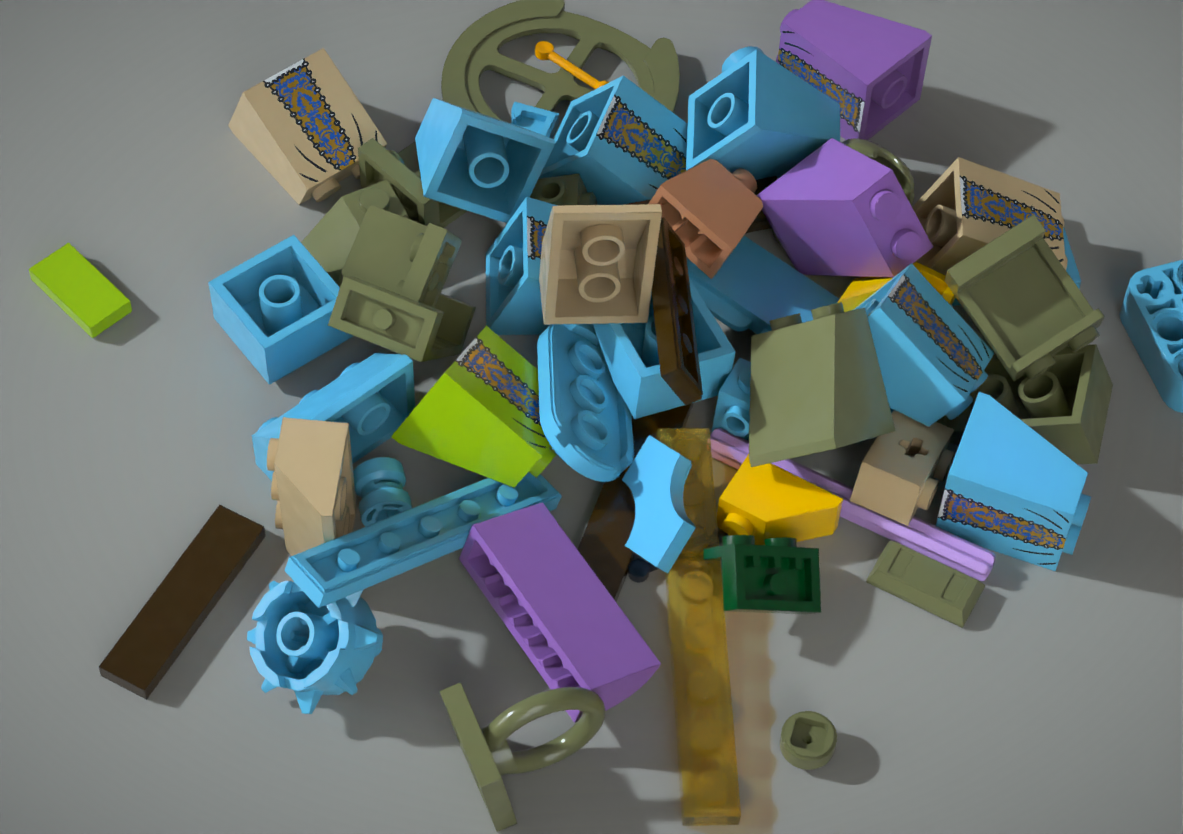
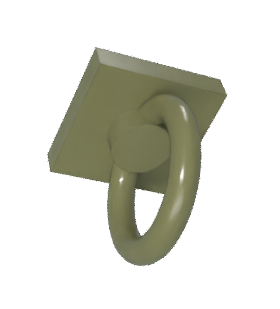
M461 682L440 691L458 742L497 832L517 824L501 776L539 770L567 758L581 749L596 735L604 722L606 713L603 700L595 692L582 687H563L537 693L517 702L499 714L487 727L480 729ZM579 710L583 712L578 722L557 738L534 748L511 752L506 739L527 723L558 711Z

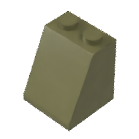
M842 302L812 309L813 320L802 323L800 313L770 320L772 331L751 336L749 460L751 467L837 449L896 431L865 308L844 312Z

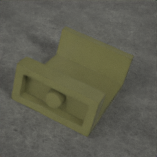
M344 276L328 326L396 353L406 354L409 358L419 362H425L461 354L476 307L441 293L435 308L354 276Z

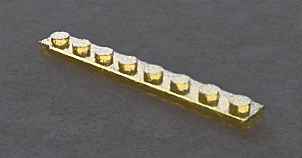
M658 428L656 435L658 441L692 461V467L684 485L683 502L687 517L696 526L669 573L665 572L682 826L739 825L741 809L725 612L723 611L720 561H707L703 559V549L719 546L710 428Z

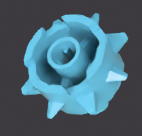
M274 580L270 582V591L263 596L253 612L252 620L258 621L257 626L247 632V640L256 646V648L250 647V655L258 672L265 678L261 686L262 691L266 693L276 687L294 690L303 714H312L322 695H340L343 692H348L351 695L357 693L356 684L363 679L372 665L374 657L381 652L383 634L376 626V619L368 603L360 597L363 590L318 608L295 582L284 581L278 583Z

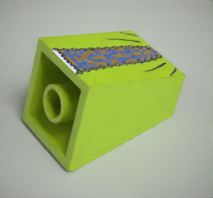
M485 326L445 371L391 436L399 444L511 487H515L528 472L537 478L557 455L546 439L540 423L538 369L488 326Z

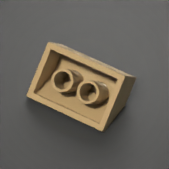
M283 417L279 439L270 438L267 470L274 471L271 483V499L277 500L275 527L276 529H283L286 550L293 556L353 532L357 508L349 423Z

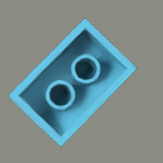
M376 352L361 363L351 364L341 373L340 377L320 390L309 392L298 405L280 417L271 418L261 425L258 431L252 435L256 465L272 481L274 471L267 470L268 445L270 438L279 439L283 417L349 423L352 464H354L389 440L416 407L413 361L406 354Z

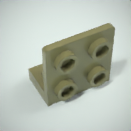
M374 138L358 148L361 186L365 188L388 180L410 220L426 226L432 223L445 228L467 212V210L424 197L415 141L399 153L393 150H386Z
M370 205L365 213L337 285L341 286L344 276H354L435 308L462 240L449 230L432 223L426 226L377 206Z

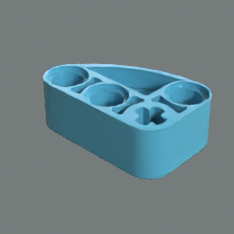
M1183 260L1136 272L1130 278L1119 316L1162 400L1169 408L1183 413Z

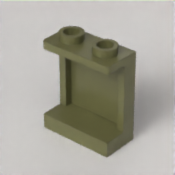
M1035 214L949 268L945 277L946 284L1013 381H1016L1025 374L1030 380H1033L1056 364L1053 356L1070 346L1073 352H1077L1100 336L1096 328L1101 325L1105 317L1099 308L1093 310L1043 237L1046 230Z

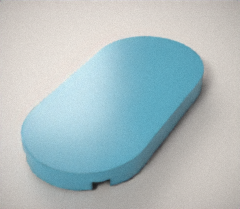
M551 324L541 333L537 342L539 415L542 430L557 455L576 472L599 482L613 481L632 464L634 459L631 412L613 383L595 329L587 324Z

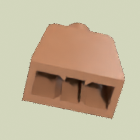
M709 159L665 181L660 185L648 203L661 204V217L666 219L685 244L686 257L710 279L720 270L763 208L762 200L754 194L757 189V182L749 171L737 169L731 173L717 160Z

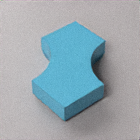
M649 435L622 479L632 491L635 501L634 525L625 546L655 567L669 573L696 529V526L687 517L683 502L684 485L692 467V461Z

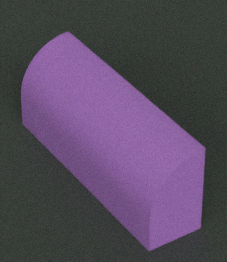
M543 502L472 525L459 560L550 689L563 687L589 689L600 696L606 711L630 697L653 676L661 664ZM566 710L574 723L578 722L583 714L579 710Z

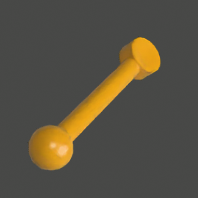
M540 41L536 44L535 56L538 59L551 60L593 89L609 83L605 80L599 81L554 52V46L550 42Z

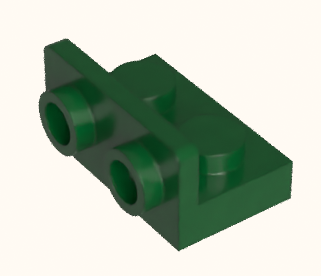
M731 535L722 537L723 546L703 549L704 560L722 561L723 611L781 614L821 613L819 548L797 547L796 538H769L764 540L765 545H755V536Z

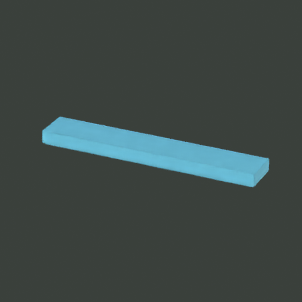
M528 472L515 487L487 478L289 557L284 571L313 603L320 608L463 548L473 524L542 502L549 511L557 508L562 495L541 474L535 478Z

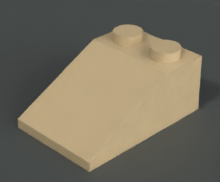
M661 204L552 206L542 241L539 273L544 325L648 322L662 215Z

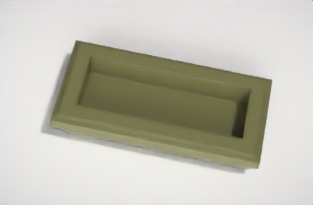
M892 540L888 541L866 579L867 583L961 628L964 627L985 588V584Z

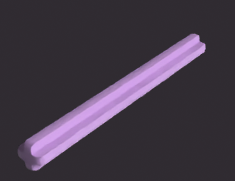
M716 428L707 441L705 453L718 461L739 469L749 454V441L735 436L722 428ZM790 459L772 463L843 498L840 517L892 541H896L979 581H985L992 571L996 555L985 548L913 516L907 526L850 501L853 488Z

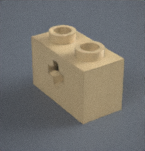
M894 410L892 418L896 431L877 436L861 463L850 501L908 526L918 508L927 511L931 505L939 485V481L935 480V478L944 481L951 468L956 453L948 450L954 429L937 422L928 427Z

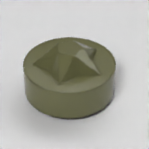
M813 711L798 712L790 716L782 727L780 737L782 755L790 764L797 768L805 770L818 769L826 765L833 757L837 742L836 729L832 722L820 713Z

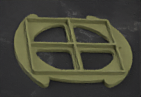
M519 0L485 14L472 23L455 41L443 67L441 81L442 100L501 120L489 108L480 91L479 79L482 73L487 70L544 91L535 107L551 112L555 110L561 101L568 100L571 102L593 91L578 85L574 81L576 77L563 68L556 73H547L498 52L504 44L523 36L539 33H562L579 40L567 58L569 62L582 69L595 49L601 48L614 53L629 66L637 80L638 86L674 113L679 94L680 70L678 56L673 42L668 38L657 39L650 49L642 42L614 27L585 16L564 11V0Z

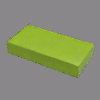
M69 242L29 268L31 280L92 339L132 312L130 300Z

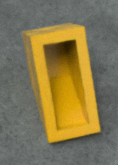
M748 454L719 498L716 527L722 529L729 536L753 535L755 536V545H765L764 540L769 538H796L797 542L828 536L832 535L838 527L843 498L772 463L751 467Z

